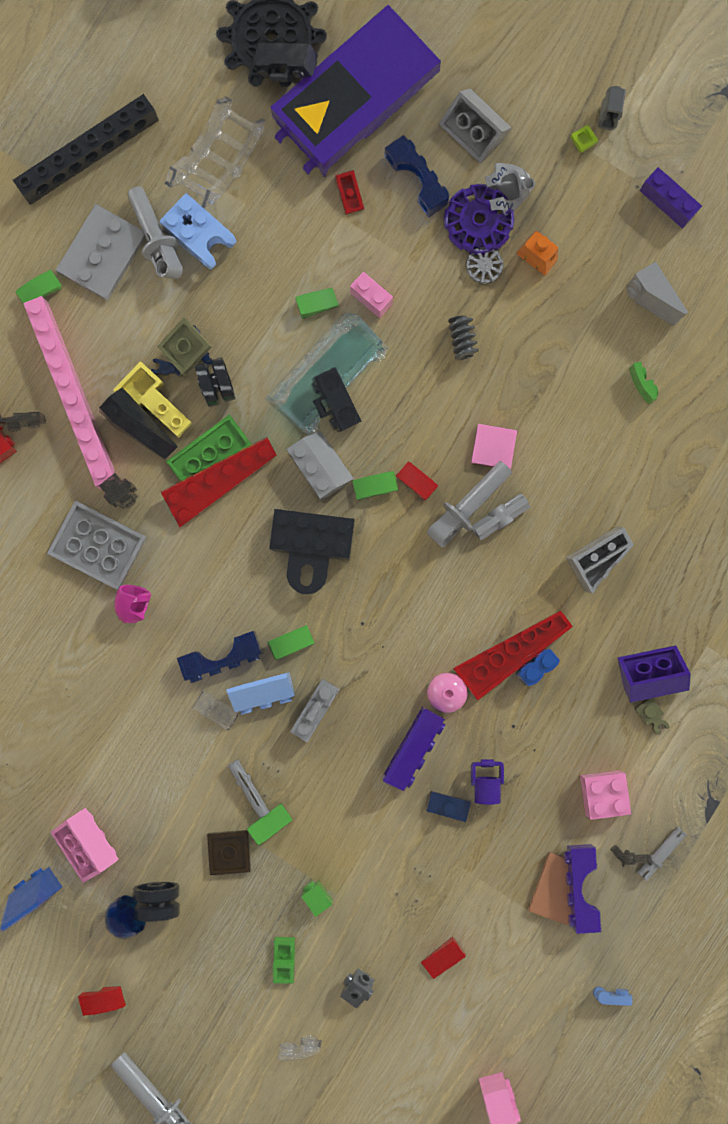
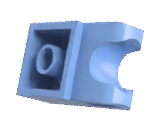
M187 193L159 221L163 230L169 236L175 237L186 251L209 270L213 269L216 265L214 257L209 252L214 244L221 243L228 248H232L237 243L234 235Z

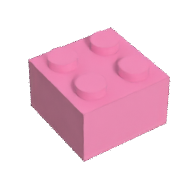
M618 770L580 775L586 817L592 820L631 815L626 773Z
M503 1072L479 1078L490 1123L517 1124V1122H521L509 1078L505 1079Z

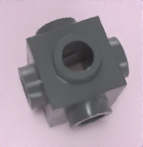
M357 968L353 975L349 973L343 982L344 988L340 997L357 1009L364 1000L368 1001L374 992L372 986L375 980Z

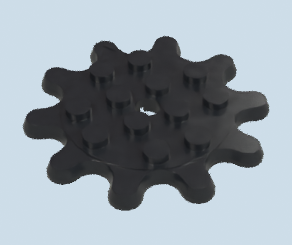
M230 0L226 4V10L233 16L234 22L231 26L220 27L216 31V37L219 41L233 46V51L224 60L225 66L230 70H235L241 66L248 67L250 70L248 81L253 87H259L265 78L253 66L258 43L311 44L313 46L323 44L327 39L325 30L313 28L310 24V19L318 12V5L313 1L297 5L293 0H251L247 4ZM270 33L277 35L272 41L267 38V35ZM291 77L290 82H278L282 87L288 88L292 84L293 79Z

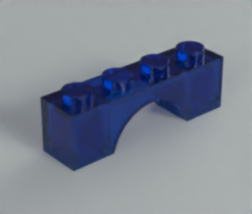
M402 135L385 147L384 157L395 172L401 170L410 171L421 180L423 188L419 193L418 203L428 217H431L448 205L450 196L445 186L440 185L436 173L433 170H429L426 166L425 158L422 155H418L415 145L410 139L408 140L405 135Z
M251 631L235 637L231 652L221 660L207 659L199 651H195L178 657L177 661L184 681L190 680L191 683L202 680V675L209 673L210 676L222 673L221 669L228 666L230 670L241 666V661L248 660V663L260 659L259 655L263 654L256 631Z

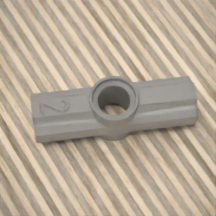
M519 494L506 504H501L489 512L488 516L472 525L474 534L480 541L485 539L494 531L502 529L514 521V518L530 508L529 502L522 494Z

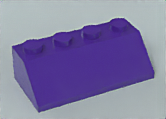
M422 706L382 776L385 783L403 791L406 787H411L415 780L413 774L416 769L420 770L425 762L423 757L426 751L431 752L435 745L434 737L436 734L440 735L445 727L443 723L444 718Z

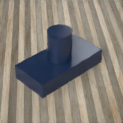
M431 791L426 811L466 822L471 801Z

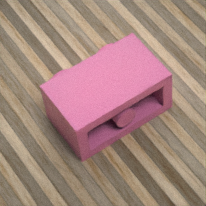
M362 272L350 286V293L378 318H381L393 304V296L365 272Z

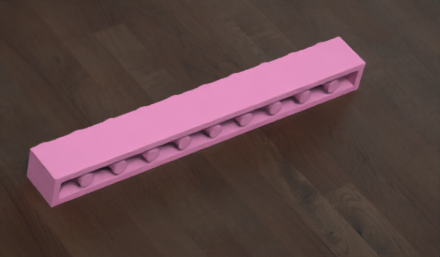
M42 296L23 303L95 486L99 489H104L119 483L49 303Z

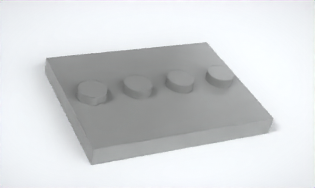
M95 204L56 271L108 301L146 238L144 232Z
M75 501L47 554L118 590L119 586H122L147 537Z

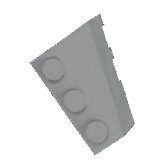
M615 527L569 555L566 559L585 592L593 594L596 587L609 575L608 573L622 560L634 544L624 527Z

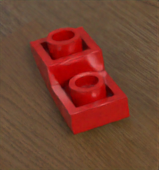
M121 986L103 987L100 991L82 992L78 996L83 1016L106 1013L126 1006Z

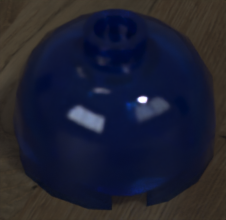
M123 895L115 899L105 912L107 930L119 939H129L138 935L144 930L146 924L145 921L134 919L133 907L138 902L129 895Z

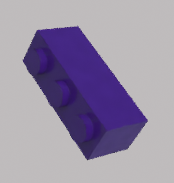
M659 167L645 180L639 190L682 229L702 207L698 201Z

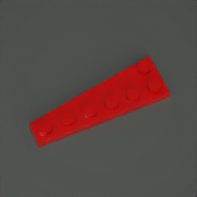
M265 437L161 491V494L177 524L181 527L277 455L268 437Z
M558 611L455 666L453 669L474 697L479 700L573 626L562 611Z

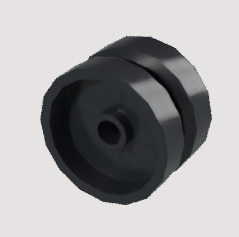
M222 357L212 360L211 365L214 373H211L208 364L205 362L195 365L198 384L208 407L219 405L218 391H220L225 402L236 399Z
M150 882L135 886L133 888V899L139 903L133 907L134 919L156 922L178 917L180 915V904L175 899L180 895L179 884L174 882Z

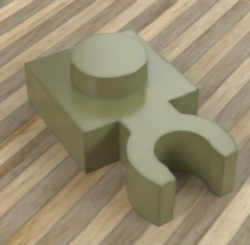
M653 698L646 699L634 708L646 725L653 724L652 729L654 733L661 734L658 730L660 724H663L666 729L670 728L666 721L660 719V716L664 713Z

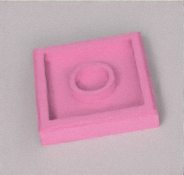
M478 424L471 464L494 467L501 461L511 470L517 430Z

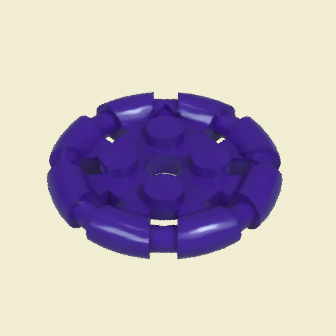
M473 184L467 189H460L451 197L448 202L449 207L445 209L444 226L445 230H448L450 241L461 251L464 249L469 254L478 255V253L485 255L486 252L489 254L491 250L500 249L510 238L509 233L514 227L513 210L508 208L506 211L508 215L504 213L498 215L497 210L491 211L489 200L484 199L485 195L492 197V199L504 197V199L508 200V198L500 190H494L487 187L486 184ZM473 195L475 200L469 202L467 197ZM456 208H462L461 214L455 212ZM475 215H483L485 221L482 224L476 223L474 221ZM460 224L461 230L456 231L455 225ZM498 224L503 227L502 232L497 230ZM467 237L475 239L473 244L466 242ZM490 237L492 242L486 244L484 240Z

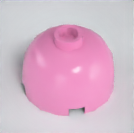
M441 673L435 676L427 689L428 700L431 705L444 713H452L461 709L468 695L467 686L463 680L452 673Z

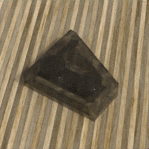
M39 411L13 413L12 417L6 418L1 417L0 414V426L9 432L20 431L23 427L38 428L40 424L46 423L45 415Z

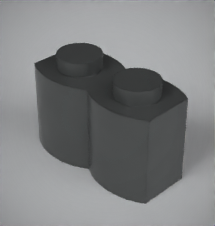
M612 86L607 89L605 98L601 103L598 121L599 128L614 130L618 126V120L621 119L626 96V90L622 89V87Z

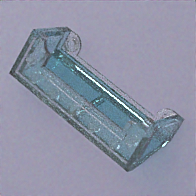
M344 313L265 399L302 433L309 436L318 430L320 416L313 403V400L319 398L320 395L319 393L315 394L311 383H313L312 378L336 367L347 389L371 362L381 361L389 348L358 314ZM322 400L321 402L325 410H327L328 406L325 400Z

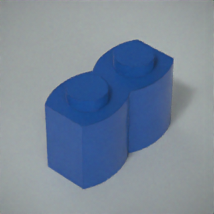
M544 649L533 657L531 662H527L519 668L516 675L524 685L532 686L542 679L544 673H548L556 668L560 660L551 649Z

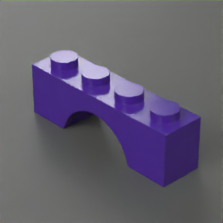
M592 844L567 845L564 859L565 863L568 864L569 872H566V883L570 885V893H567L568 906H571V914L568 915L569 926L572 927L576 934L600 933V911L596 906L588 904L582 894L584 879L590 872L597 869L596 847Z

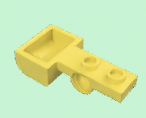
M140 361L113 390L116 392L123 387L141 408L145 406L179 438L190 427L192 422L159 392L165 384Z

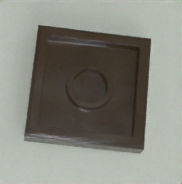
M248 830L207 834L210 875L251 872Z

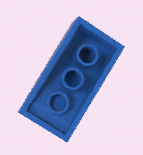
M50 867L44 871L42 868H39L30 875L32 879L27 883L25 880H22L13 887L15 891L8 896L0 926L2 932L40 906L62 888Z

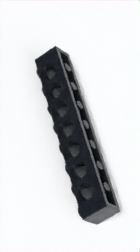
M142 94L13 179V182L30 205L159 121L155 109L146 96Z

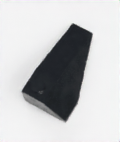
M123 387L111 394L99 407V412L113 427L160 457L166 459L178 448Z

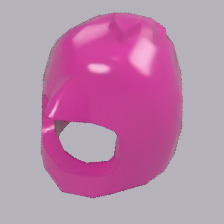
M135 585L119 586L114 600V608L118 619L123 623L142 621L145 618L144 613L151 598L150 591Z

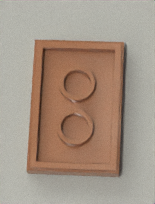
M548 852L528 910L568 926V915L571 914V906H568L567 893H570V885L566 883V872H569L568 864L565 863L563 856Z

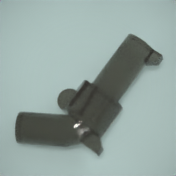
M617 845L610 849L622 862V867H625V865H635L636 863L652 865L651 854H635L629 850H625L623 853Z

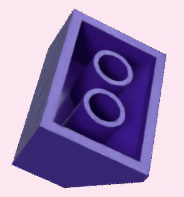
M676 645L618 657L623 687L630 703L690 690L691 673Z

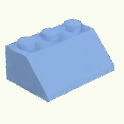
M289 672L226 689L234 711H240L241 715L253 712V707L260 706V709L271 707V702L280 701V704L292 701L291 697L295 696Z

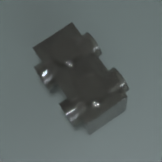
M116 473L99 485L106 493L103 497L115 508L118 506L122 509H128L136 503L135 499L139 497L135 493L137 488L133 483Z

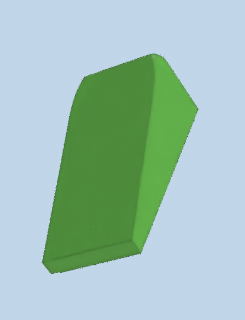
M333 288L295 297L302 319L339 307Z
M281 803L268 814L251 824L247 830L259 846L293 819Z

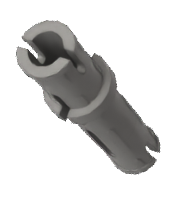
M239 759L229 764L228 768H230L237 780L235 783L237 786L240 785L258 817L261 818L268 814L270 810L265 805L250 780V774L246 773ZM238 772L241 773V775H242V777L244 778L245 782L247 783L248 787H246L245 783L243 782V780H242V778L240 777V775H239ZM250 790L252 791V793H253V795L255 796L256 800L258 801L259 805H257V803L255 802L254 798L252 797L251 793L249 792Z
M676 826L675 830L656 852L648 856L649 860L637 871L640 876H643L642 878L648 881L658 868H662V863L687 836L685 832H681L682 829Z

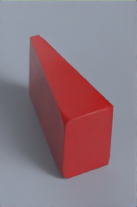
M354 170L335 175L345 214L364 210Z
M409 461L396 474V477L424 502L439 487L438 484Z
M452 936L423 959L421 964L434 979L464 959L466 953Z

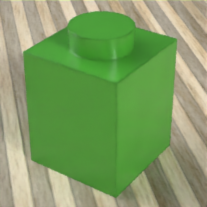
M319 880L315 883L311 881L303 887L304 891L301 897L315 917L332 906L333 899Z

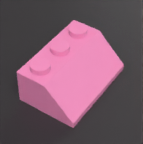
M86 808L50 832L83 883L119 860L115 849L109 845L105 839L104 832L98 828L94 822L93 815Z

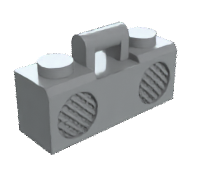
M322 679L290 732L308 742L340 688Z

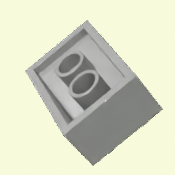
M657 262L637 272L626 286L627 293L631 299H634L637 304L673 326L688 313Z

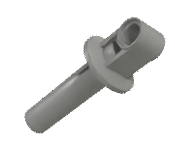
M134 187L130 189L127 193L128 198L148 241L142 249L144 259L153 262L158 276L172 279L180 278L183 268L176 254L179 246L177 239L173 236H164L144 188Z
M499 461L455 507L445 502L443 507L447 512L428 529L427 535L439 546L445 547L462 527L471 531L472 526L468 518L512 474L510 468Z
M126 1052L112 1063V1069L155 1118L153 1120L155 1124H192L178 1109L182 1100L179 1098L174 1104L172 1102L168 1103Z

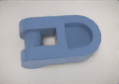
M596 987L593 990L594 997L601 1004L632 1005L633 996L626 989H616V992L605 991L602 987Z

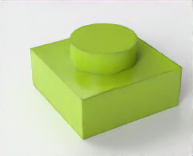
M589 125L572 133L570 137L580 154L598 142Z

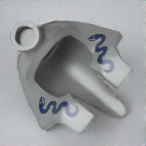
M497 163L495 164V171L485 177L487 187L500 190L508 198V200L504 199V197L489 200L491 211L502 210L505 215H508L506 214L508 208L515 210L529 197L530 191L535 187L534 179L524 169L511 164Z

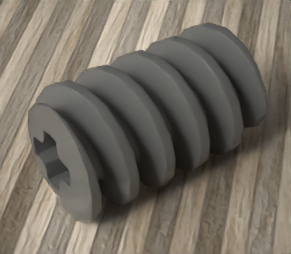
M455 316L448 319V322L451 324L449 330L453 331L451 333V338L454 339L452 345L455 346L453 352L457 354L455 360H465L479 352V349L472 347L477 344V341H471V338L475 337L476 333H470V331L475 327L468 325V323L473 321V318Z

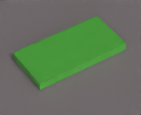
M228 415L167 460L166 463L178 479L182 481L252 445V443L233 418Z

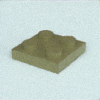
M184 317L157 346L182 375H187L212 348L207 340Z

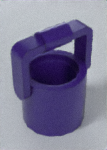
M481 759L480 762L471 763V785H474V803L485 805L501 803V785H504V764L502 762L494 761V759ZM476 766H481V768L499 766V777H476Z

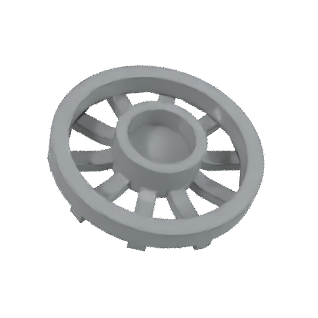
M489 251L493 253L490 258H488V252L485 253V257L478 253L479 260L473 257L474 254L469 255L466 269L472 280L480 284H489L499 278L503 270V260L498 251ZM496 256L498 261L492 262V259ZM470 260L475 261L477 264L470 265ZM500 264V269L493 267V265ZM477 268V271L472 274L470 269ZM491 270L498 272L495 277H493ZM478 273L482 274L481 279L476 277ZM485 274H489L491 279L484 280Z

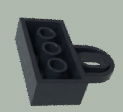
M274 509L269 549L271 551L289 553L287 580L296 592L309 595L321 590L327 580L330 558L350 561L355 519ZM305 565L313 567L312 583L309 586H303L300 581L302 568Z

